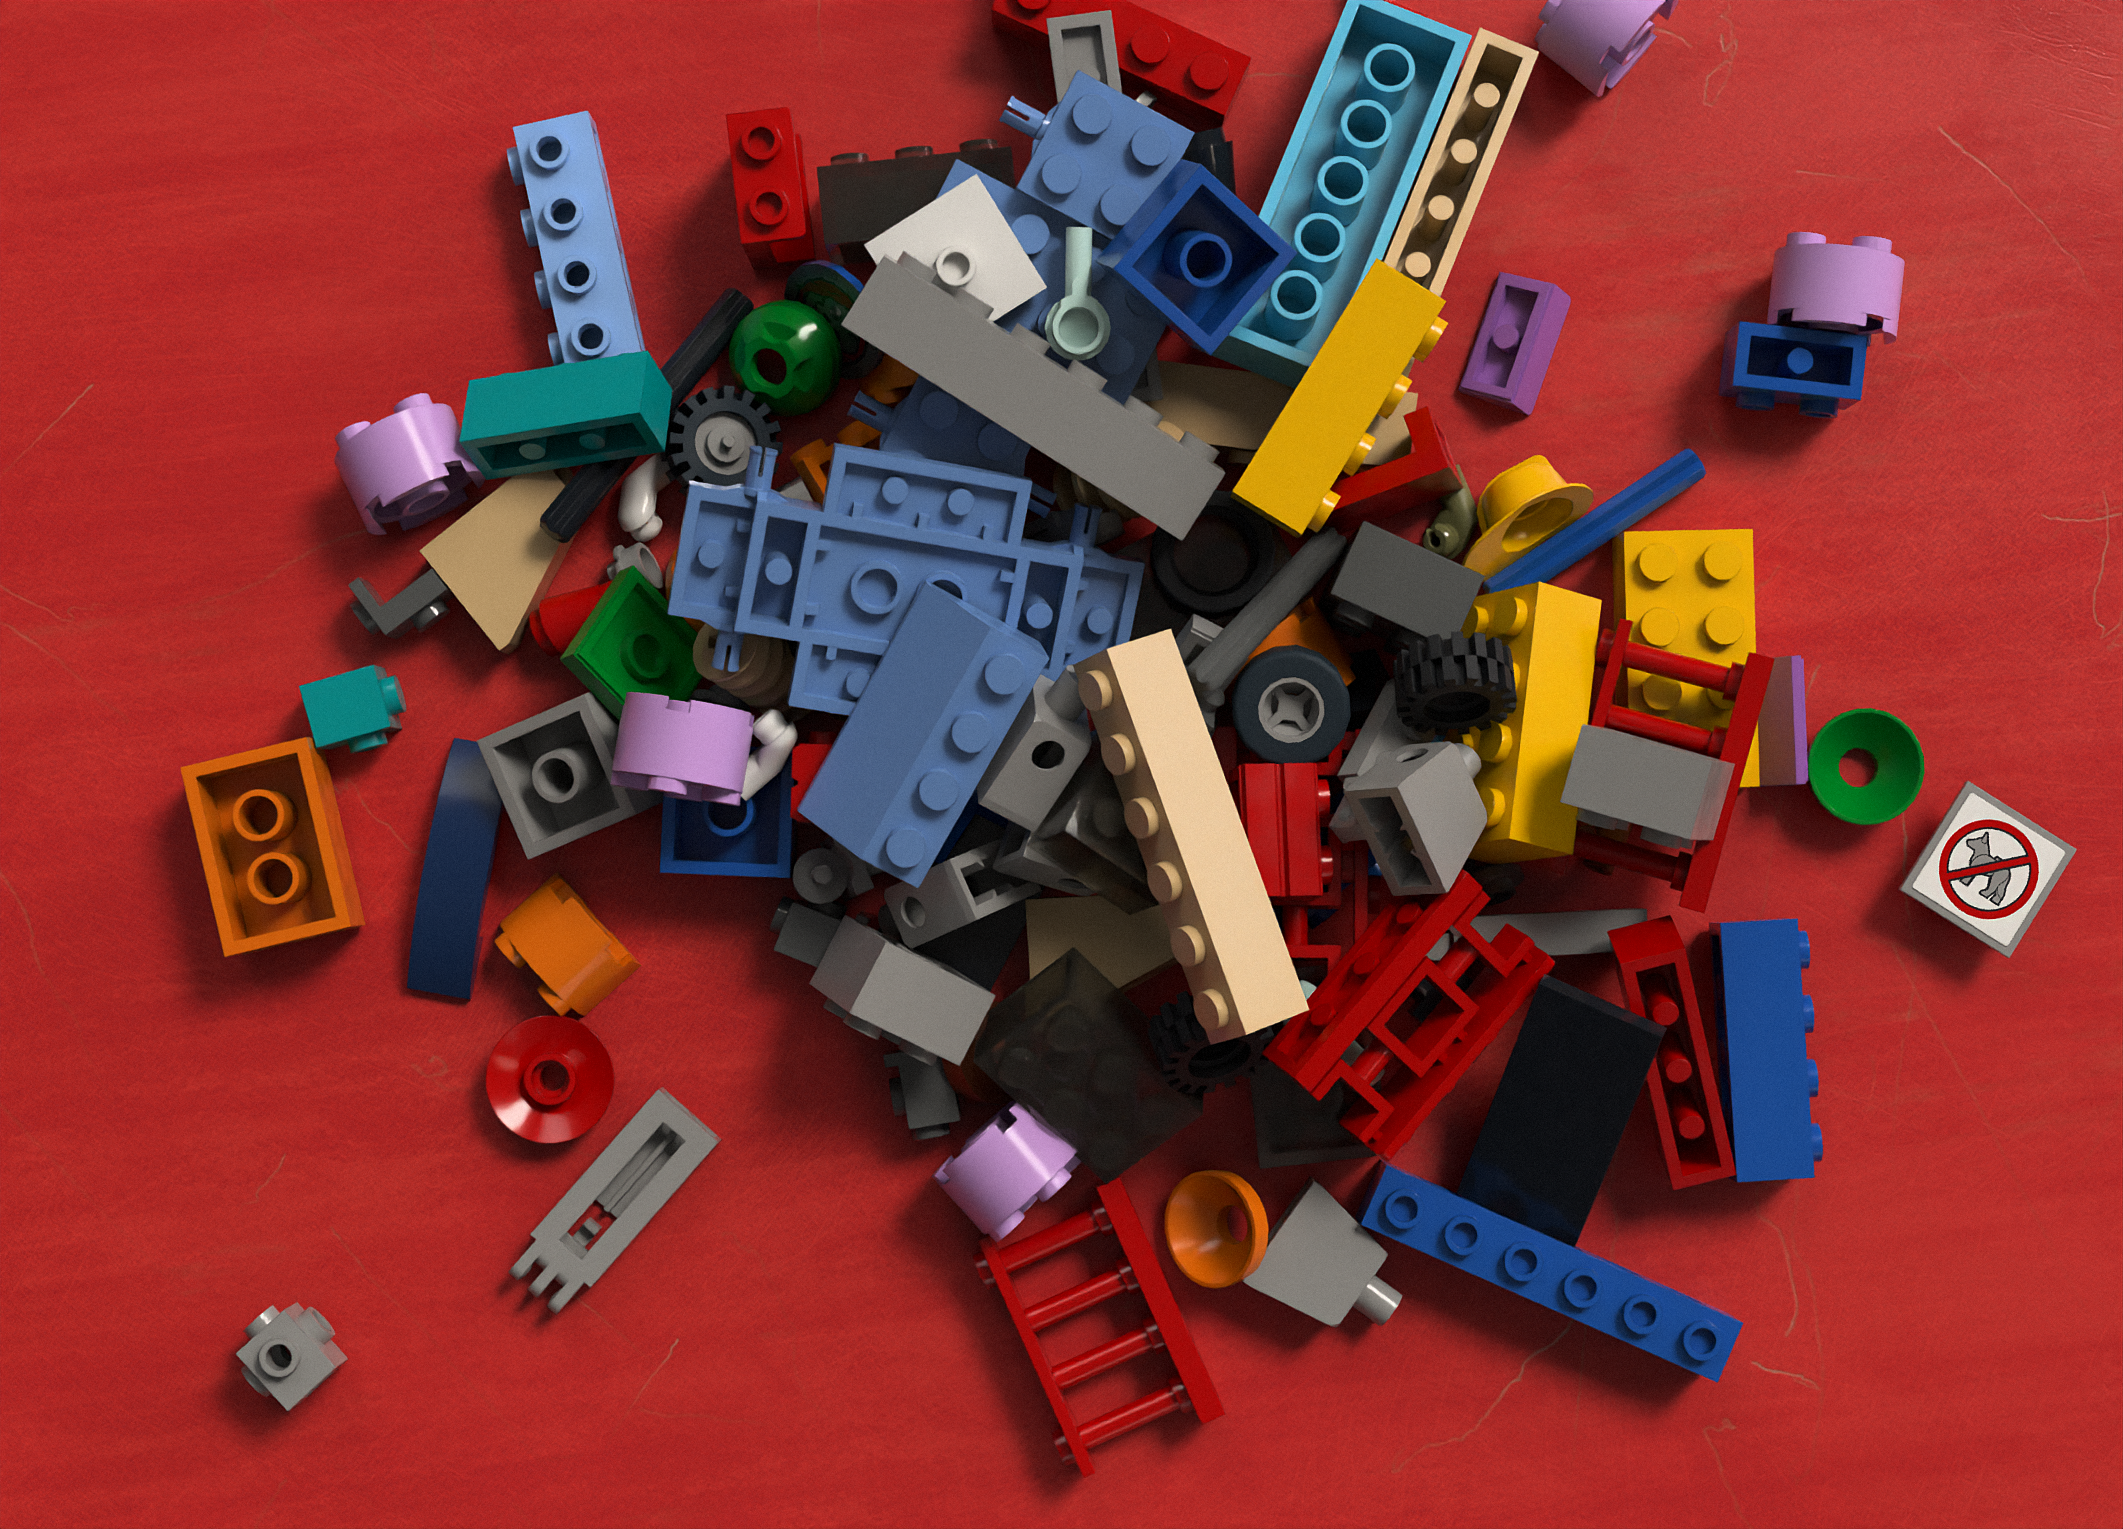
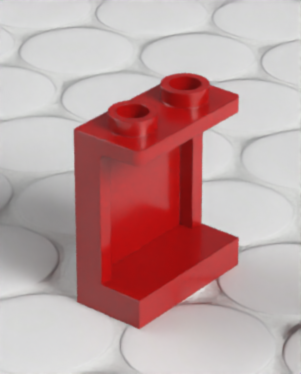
M788 107L726 114L741 245L753 269L760 270L801 265L808 261H815L816 253L802 138L800 133L795 134L791 110Z
M1428 406L1403 415L1416 452L1333 483L1330 490L1341 497L1323 526H1333L1337 533L1341 535L1357 529L1363 521L1373 523L1464 488L1443 429ZM1306 527L1313 535L1316 533L1310 528Z

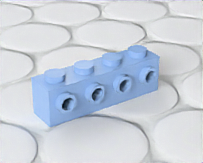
M588 111L513 127L517 146L507 148V157L515 185L525 184L530 208L520 210L521 221L529 248L539 246L544 270L534 272V279L542 309L553 308L558 332L548 334V343L554 366L563 363H575L617 356L622 353L646 351L595 121Z

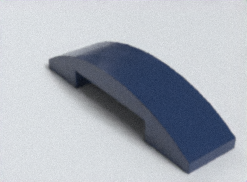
M454 738L447 760L423 865L413 926L407 988L464 999H472L483 936H480L502 814L503 811L507 812L478 743L475 741Z

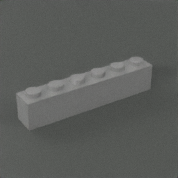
M903 250L897 261L887 254L883 256L843 320L842 326L1183 541L1226 474L1220 466L1213 463L1220 453L1218 450L1188 431L1184 433L1180 441L1157 427L1164 416L1132 395L1128 397L1124 405L1101 391L1107 380L1079 361L1073 359L1068 369L1045 355L1051 344L1019 323L1016 324L1011 333L988 319L994 308L966 289L960 287L953 297L932 284L931 282L936 276L937 271Z

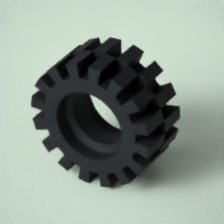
M1463 631L1451 632V638L1443 640L1440 634L1428 636V644L1416 640L1409 644V651L1401 649L1396 655L1397 660H1393L1398 718L1402 717V723L1407 727L1415 725L1418 732L1426 733L1431 728H1435V735L1447 736L1449 729H1458V735L1470 734L1469 727L1473 726L1483 731L1491 728L1490 720L1502 723L1507 719V713H1513L1516 709L1517 696L1511 649L1508 645L1502 646V640L1496 637L1486 641L1485 634L1474 632L1470 638H1463Z
M1187 990L1176 995L1178 999L1177 1004L1165 1002L1159 1008L1161 1015H1153L1149 1021L1151 1028L1147 1029L1148 1037L1165 1083L1168 1082L1170 1088L1176 1091L1183 1087L1184 1093L1194 1094L1199 1086H1202L1204 1093L1215 1092L1216 1084L1223 1082L1225 1087L1229 1088L1236 1085L1235 1078L1239 1075L1246 1079L1256 1074L1254 1065L1264 1067L1269 1062L1262 1052L1275 1038L1271 1026H1267L1250 1034L1210 1045L1205 1029L1196 1018L1193 995L1190 996Z

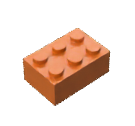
M304 737L180 767L224 957L245 955L366 925L325 750L316 748L314 738Z

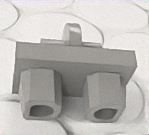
M829 836L820 843L822 848L809 850L799 857L793 866L792 882L794 889L802 899L808 903L822 905L831 903L841 895L844 902L868 892L874 888L870 877L884 871L860 859Z

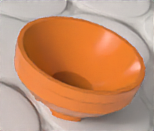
M1206 1170L1188 1175L1173 1189L1165 1212V1234L1167 1245L1174 1261L1188 1278L1203 1287L1221 1288L1241 1282L1258 1269L1265 1256L1268 1244V1221L1259 1196L1242 1177L1230 1171ZM1232 1206L1242 1210L1247 1220V1235L1242 1242L1233 1238L1228 1229L1227 1216Z

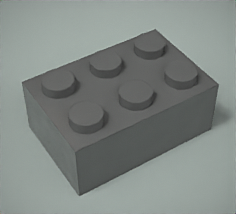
M1363 521L1347 539L1348 546L1346 551L1336 563L1318 603L1319 608L1328 613L1327 620L1331 626L1355 638H1360L1361 634H1365L1366 631L1387 640L1383 650L1395 657L1401 649L1409 651V644L1416 640L1428 644V636L1440 634L1443 640L1450 639L1451 632L1460 631L1485 576Z

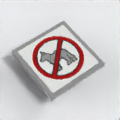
M1965 781L1898 890L2004 957L2010 958L2077 849L1973 783Z

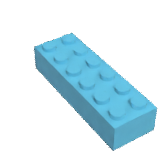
M1347 0L1258 216L1288 243L1297 254L1211 356L1294 389L1297 388L1376 258L1382 261L1472 35L1383 0Z

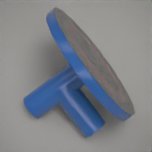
M823 259L808 261L800 265L788 277L784 300L798 301L812 307L832 326L840 342L843 356L841 378L846 380L864 378L882 363L885 352L841 324L865 286L840 265Z

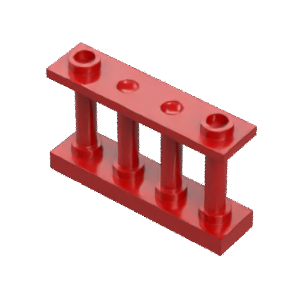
M1620 618L1616 631L1604 628L1594 666L1605 668L1606 671L1591 725L1613 729L1733 763L1735 766L1714 839L1696 840L1693 854L1680 851L1679 856L1676 857L1577 830L1579 820H1577L1573 855L1671 882L1670 889L1682 892L1679 907L1705 914L1775 658L1748 652L1745 665L1733 661L1731 668L1631 642L1629 639L1634 622ZM1622 666L1723 693L1722 700L1734 702L1728 728L1715 725L1713 731L1612 704ZM1570 855L1554 857L1551 872L1563 875L1566 872Z
M1119 1172L1095 1182L1100 1197L1089 1202L1090 1209L1002 1249H999L998 1244L988 1233L985 1235L982 1233L978 1238L982 1251L972 1255L986 1289L999 1287L1061 1427L1052 1430L1051 1434L1066 1467L1077 1462L1083 1478L1096 1473L1095 1462L1089 1449L1181 1408L1183 1414L1195 1409L1202 1425L1225 1415L1222 1402ZM1100 1232L1103 1233L1104 1237L1114 1233L1117 1234L1126 1254L1125 1257L1116 1260L1118 1267L1032 1306L1025 1307L1010 1274L1011 1272ZM1126 1291H1129L1131 1296L1141 1291L1143 1292L1153 1314L1142 1319L1144 1326L1052 1367L1037 1331ZM1154 1349L1157 1355L1169 1350L1179 1372L1168 1378L1170 1385L1078 1426L1063 1390Z

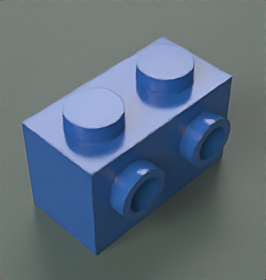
M1739 321L1725 333L1719 396L1736 397L1735 406L1747 410L1771 411L1774 410L1775 402L1799 405V414L1803 416L1836 418L1838 416V409L1845 410L1861 400L1868 336Z

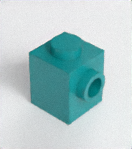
M370 665L299 686L316 748L331 750L348 745L350 754H357L387 745L386 734L402 729L398 714L406 712L404 694L396 675L387 677L386 670L383 667Z

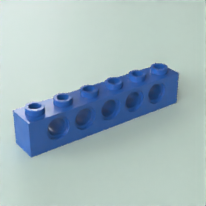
M1381 1159L1355 1215V1219L1367 1228L1717 1383L1743 1325V1322L1727 1312L1578 1246L1568 1245Z

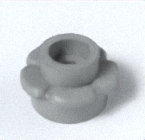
M638 542L626 549L622 545H618L613 549L615 561L607 566L610 581L614 580L620 570L634 565L657 590L663 587V576L660 567L646 545Z

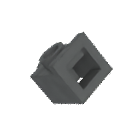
M783 896L769 929L770 932L779 935L774 950L818 968L848 907L837 901L817 905ZM861 911L857 914L855 920L869 926L873 915Z
M901 1050L886 1052L883 1055L885 1068L898 1066L900 1077L889 1079L895 1117L907 1115L912 1140L928 1139L950 1134L949 1122L960 1121L962 1115L958 1095L952 1089L945 1075L942 1057L938 1056L934 1065L931 1066Z

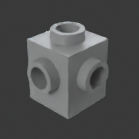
M298 1302L284 1309L281 1313L273 1305L266 1309L245 1328L243 1332L249 1337L250 1341L236 1353L245 1364L241 1371L249 1384L265 1397L272 1393L287 1411L301 1403L348 1360L347 1356L331 1340L335 1335V1331L326 1318L313 1307L309 1306L304 1310ZM285 1346L290 1350L292 1357L287 1354Z

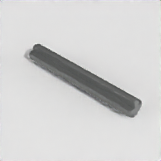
M1323 526L1197 656L1186 670L1197 698H1210L1341 559L1348 546L1345 536L1339 535L1333 526Z

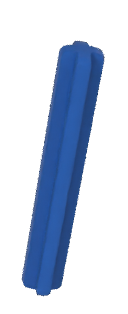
M1690 448L1684 449L1485 581L1483 584L1485 594L1535 582H1547L1704 478L1706 470L1703 463Z

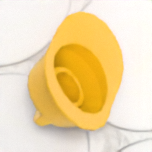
M1534 455L1500 473L1487 484L1479 497L1476 513L1482 536L1466 554L1462 566L1484 575L1483 582L1487 581L1535 549L1546 539L1556 535L1577 521L1587 512L1593 502L1592 489L1585 484H1567L1542 455Z

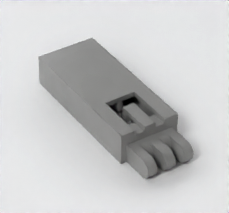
M1625 908L1477 915L1470 925L1490 943L1504 925L1508 923L1528 935L1535 942L1534 945L1548 955L1612 953L1607 931L1647 921V909ZM1448 929L1426 956L1430 960H1440L1458 938Z
M663 1087L659 1088L530 1234L536 1241L508 1273L518 1281L527 1275L536 1262L544 1270L527 1290L537 1298L555 1279L563 1288L551 1297L547 1307L557 1315L584 1283L591 1288L722 1139ZM597 1200L604 1206V1210L611 1212L617 1219L592 1248L587 1250L585 1246L600 1231L602 1226L589 1217L574 1236L570 1235L567 1231L588 1207Z

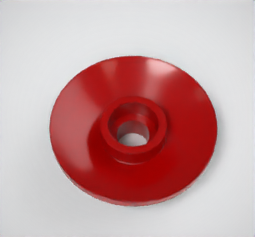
M560 1015L532 1017L509 1029L494 1047L486 1070V1090L495 1114L512 1132L527 1140L538 1143L553 1144L566 1142L586 1133L605 1114L611 1102L615 1086L612 1058L601 1038L582 1022ZM548 1066H557L564 1072L565 1081L560 1089H550L544 1084L543 1072Z

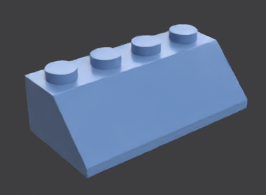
M925 580L798 805V812L860 859L919 888L1049 660L1040 641Z

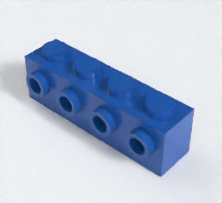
M1795 918L1709 922L1720 1104L1736 1175L1726 1178L1735 1182L1815 1178L1814 1162L1822 1161L1823 1140L1820 1126L1818 1123H1811L1809 1098L1817 1097L1819 1079L1816 1062L1814 1059H1807L1805 1033H1813L1814 1030L1812 998L1810 995H1803L1801 969H1808L1810 965V944L1807 932L1805 930L1798 931V919Z

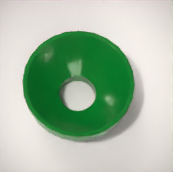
M770 301L754 309L739 323L732 335L729 346V364L732 377L741 393L747 390L755 394L752 401L757 406L765 402L772 410L769 412L771 415L782 417L797 416L820 407L832 396L842 374L843 356L840 342L834 329L820 313L798 301ZM762 349H773L784 358L787 373L782 383L768 382L759 373L757 358Z
M1865 708L1838 714L1820 728L1807 751V782L1811 793L1818 804L1828 813L1844 822L1857 825H1874L1889 821L1903 813L1912 804L1922 786L1925 768L1920 742L1913 731L1901 719L1885 711ZM1851 749L1865 751L1874 762V774L1871 780L1862 787H1854L1847 784L1839 772V763L1842 756Z

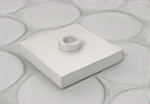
M977 174L864 244L865 249L876 266H878L885 254L896 261L903 250L937 271L936 276L931 282L932 284L953 297L959 288L962 287L991 305L994 310L988 319L992 322L1047 288Z

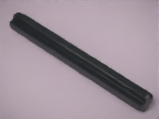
M735 288L726 289L661 368L660 371L672 388L669 417L729 345L739 323L753 311V302ZM638 456L583 464L541 515L540 527L543 531L560 543L569 542Z

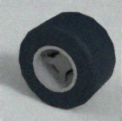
M1299 645L1276 646L1254 656L1238 674L1231 695L1233 725L1243 745L1261 761L1266 763H1315L1327 757L1344 738L1351 717L1349 692L1337 667L1321 653Z

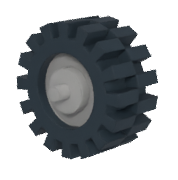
M724 385L718 390H713V387L706 388L698 394L692 395L669 417L670 422L668 424L665 452H660L661 462H668L670 469L665 472L670 482L676 479L682 485L679 492L687 497L689 480L725 487L744 484L750 446L762 447L758 473H761L766 447L778 451L776 458L783 453V442H777L776 434L781 432L778 420L773 423L770 422L766 414L772 410L765 402L757 406L752 401L755 394L747 390L740 394L734 392L735 386ZM776 461L773 475L776 474V471L780 465L779 463H776Z

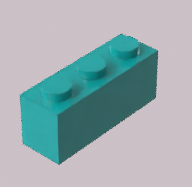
M648 350L469 380L459 443L486 480L665 452L672 388Z

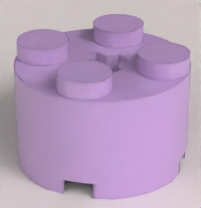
M1548 0L1538 16L1544 24L1539 29L1534 40L1538 43L1539 51L1596 96L1600 97L1603 95L1605 85L1612 89L1618 84L1657 37L1652 33L1655 28V24L1652 21L1659 13L1668 20L1679 0Z
M1789 233L1786 246L1777 249L1774 255L1767 325H1784L1793 328L1868 336L1867 347L1871 344L1872 334L1883 333L1884 344L1893 343L1897 339L1905 261L1899 256L1891 254L1892 241L1886 238L1859 236L1853 238L1852 245L1826 244V236L1817 233Z
M427 393L412 395L400 401L393 408V415L381 419L372 425L367 421L355 423L340 431L335 437L339 450L335 455L334 463L367 531L371 534H387L382 523L398 520L403 531L433 521L468 500L463 488L472 480L478 488L485 481L481 471L459 443L461 426L452 408L446 404H433Z
M626 692L610 785L640 791H649V789L664 792L663 796L688 801L702 802L704 800L739 806L741 794L743 793L755 715H751V713L707 702L695 700L685 702L669 700V696Z
M1025 1090L1019 1098L1006 1104L971 1135L960 1150L962 1153L955 1159L951 1155L934 1172L932 1178L984 1235L988 1233L997 1243L1025 1218L1023 1213L1038 1198L1045 1202L1072 1177L1069 1173L1084 1158L1078 1152L1079 1146L1036 1098L1028 1090Z

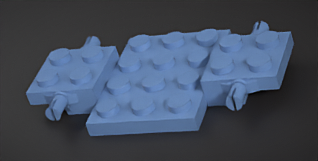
M1077 70L1062 100L1047 115L1015 99L1014 96H1011L1006 108L1027 118L1028 121L1006 109L1003 111L999 119L1001 123L1004 122L1034 138L1031 159L1015 189L956 159L937 198L975 174L978 175L1047 286L1046 289L993 322L1009 333L1019 323L1044 340H1046L1044 327L1047 314L1055 303L1065 298L1066 228H1092L1091 296L1098 300V303L1107 312L1111 330L1108 342L1102 351L1090 359L1079 362L1105 378L1107 382L1101 391L1124 405L1167 325L1095 260L1180 161L1195 132ZM1051 346L1045 354L1066 369H1068L1073 361L1064 359L1055 353ZM918 375L908 396L897 404L894 409L859 390L854 401L875 411L876 415L873 416L854 405H851L847 416H851L882 432L880 435L879 451L1024 475L1025 459L1031 448L1030 444L921 375ZM1032 482L1031 494L1053 505L1057 493H1053ZM1029 498L1027 509L1045 519L1050 508Z
M834 443L822 506L818 502L785 497L771 489L778 451L767 447L765 448L761 473H758L762 447L750 446L744 484L725 487L689 480L667 614L699 619L718 629L711 666L719 670L724 668L727 646L730 645L727 671H739L744 634H757L798 641L787 696L788 706L849 716L925 580L1040 641L1049 657L1041 675L1054 682L1068 665H1074L1105 649L1127 643L1130 640L1145 567L1144 561L1141 558L1108 553L1094 545L1103 508L1089 504L1088 508L1085 503H1075L1069 540L1049 543L1022 538L1033 482L1030 477Z

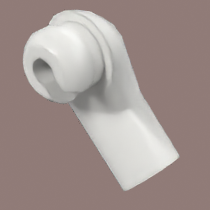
M660 452L629 474L621 486L617 518L622 530L630 532L631 536L639 542H646L656 537L663 525L659 515L655 512L657 493L671 482L665 474L670 469L668 462H661Z
M768 710L753 723V734L762 744L748 758L743 793L741 794L745 801L783 769L798 738L793 721L787 723L783 714L778 710Z

